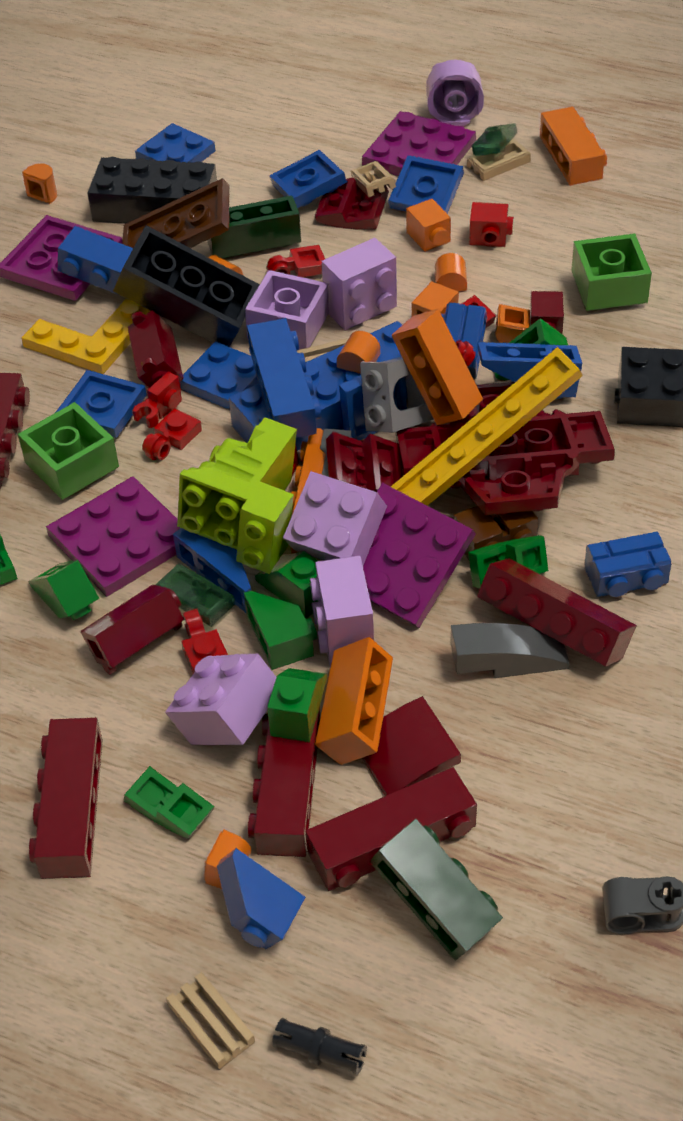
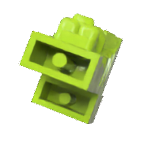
M264 417L260 424L255 426L248 443L227 438L221 446L216 445L209 461L202 462L199 468L183 469L179 476L177 527L237 549V562L270 574L288 547V543L283 539V536L291 519L294 494L285 490L292 480L297 429Z

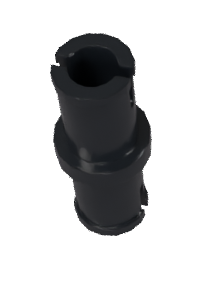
M281 1018L278 1021L275 1030L292 1037L280 1034V1036L273 1035L272 1044L274 1047H280L307 1056L309 1062L316 1065L325 1062L352 1071V1073L357 1075L362 1070L365 1061L349 1057L348 1055L357 1058L361 1056L366 1057V1045L333 1036L329 1029L321 1026L315 1030L290 1022L285 1018Z

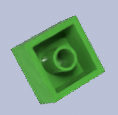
M636 234L574 241L571 271L586 311L648 303L652 272Z
M76 402L18 434L25 463L62 500L119 467L114 438Z

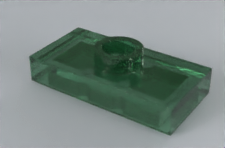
M516 123L486 128L482 135L472 144L473 155L501 153L517 134Z
M180 563L155 584L173 590L181 602L180 608L187 612L197 608L202 622L210 627L235 605L234 595Z

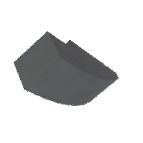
M504 623L451 625L450 645L457 674L492 670L494 678L570 668L565 645L533 627Z

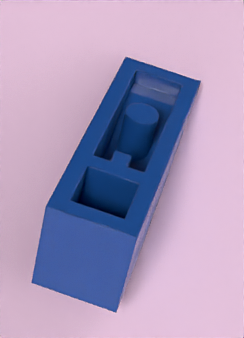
M478 342L477 347L483 367L513 382L520 379L557 347L580 371L583 364L578 348L575 345ZM579 380L556 399L576 397Z
M182 528L174 532L173 538L177 558L246 613L244 592L250 591L251 586L242 563L236 561L237 549L222 545Z

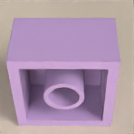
M376 238L322 261L323 282L328 283L329 315L344 330L397 307L396 257Z
M269 270L245 308L246 328L247 325L286 318L290 331L296 330L299 350L309 348L329 314L328 283Z
M310 471L283 539L295 551H305L312 557L324 561L361 556L363 566L387 505L375 491Z
M361 556L315 562L316 578H310L313 601L318 600V602H312L314 623L318 625V630H322L317 631L320 654L327 653L330 667L334 650L366 637H371L374 640L373 611Z
M258 653L206 656L198 662L195 672L188 682L177 690L173 702L165 713L191 745H243L267 712L276 676Z

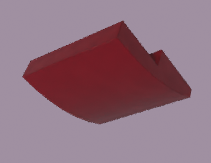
M355 177L346 178L347 183L339 186L335 191L322 195L314 216L316 222L338 228L376 229L389 191L387 185H384V192L379 193L374 189V196L368 197L358 187Z
M334 431L326 438L329 477L375 492L378 491L382 483L391 487L403 477L398 443L373 434H369L363 441Z
M422 696L383 717L378 751L362 759L384 795L387 796L460 764L461 753Z

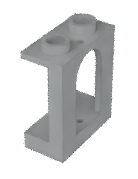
M402 357L383 362H360L366 431L393 433L434 420ZM405 376L408 409L400 411L394 403L393 390L398 379Z

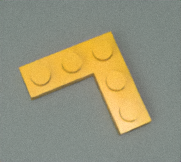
M125 299L93 336L38 319L21 337L23 347L84 369L104 374L131 344L127 327L133 323L132 314L139 311L146 315L150 310L131 300Z

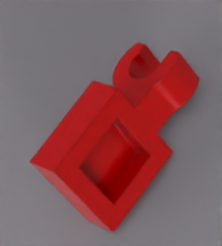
M168 371L147 390L148 398L133 408L134 421L138 422L142 417L146 416L147 427L151 429L159 423V419H162L171 410L176 408L182 401L179 376Z
M197 608L183 613L186 622L184 626L189 638L181 641L182 650L194 674L196 665L206 656L228 655L217 629L205 632Z

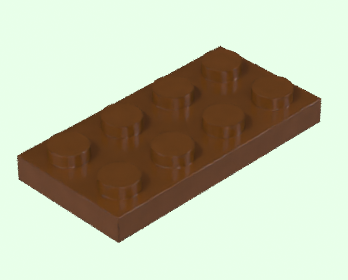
M221 178L123 225L122 244L134 248L146 225L189 248H193L206 240L221 235L229 230L230 185Z

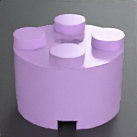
M448 60L433 66L426 81L429 112L440 122L455 126L467 125L471 122L472 118L480 114L484 105L481 78L476 67L472 63L462 60Z

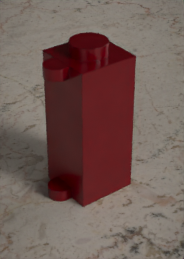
M153 310L146 315L139 311L133 313V323L127 328L138 379L148 388L168 371L179 376V382L183 380L172 328Z
M152 584L80 632L96 662L102 665L107 674L111 675L117 671L116 665L170 629L177 631L183 627L182 621L185 619L179 610L181 602L176 593L169 588Z

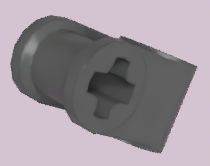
M617 877L606 881L602 886L606 928L612 933L625 935L636 932H672L683 925V883L674 877ZM664 888H668L667 895H663ZM667 914H671L669 921H666Z

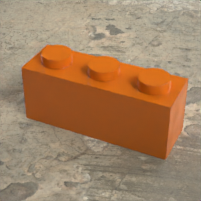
M572 106L542 112L540 138L569 185L603 179L604 166L607 165L606 152L600 148L594 133L589 131L584 118L579 116L575 108Z
M439 309L412 316L391 335L437 425L464 419L483 400Z
M366 637L333 652L315 745L340 765L375 754L378 751L393 657L371 637Z

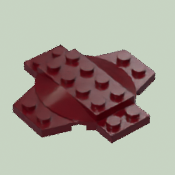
M515 382L476 385L483 400L464 419L440 425L434 422L431 426L406 428L396 431L403 475L408 473ZM555 409L552 414H548L541 410L450 488H463L485 515H504L511 512L542 511L544 509L558 508L565 477L579 475L580 463L597 464L602 461L614 460L615 448L601 411L566 414Z

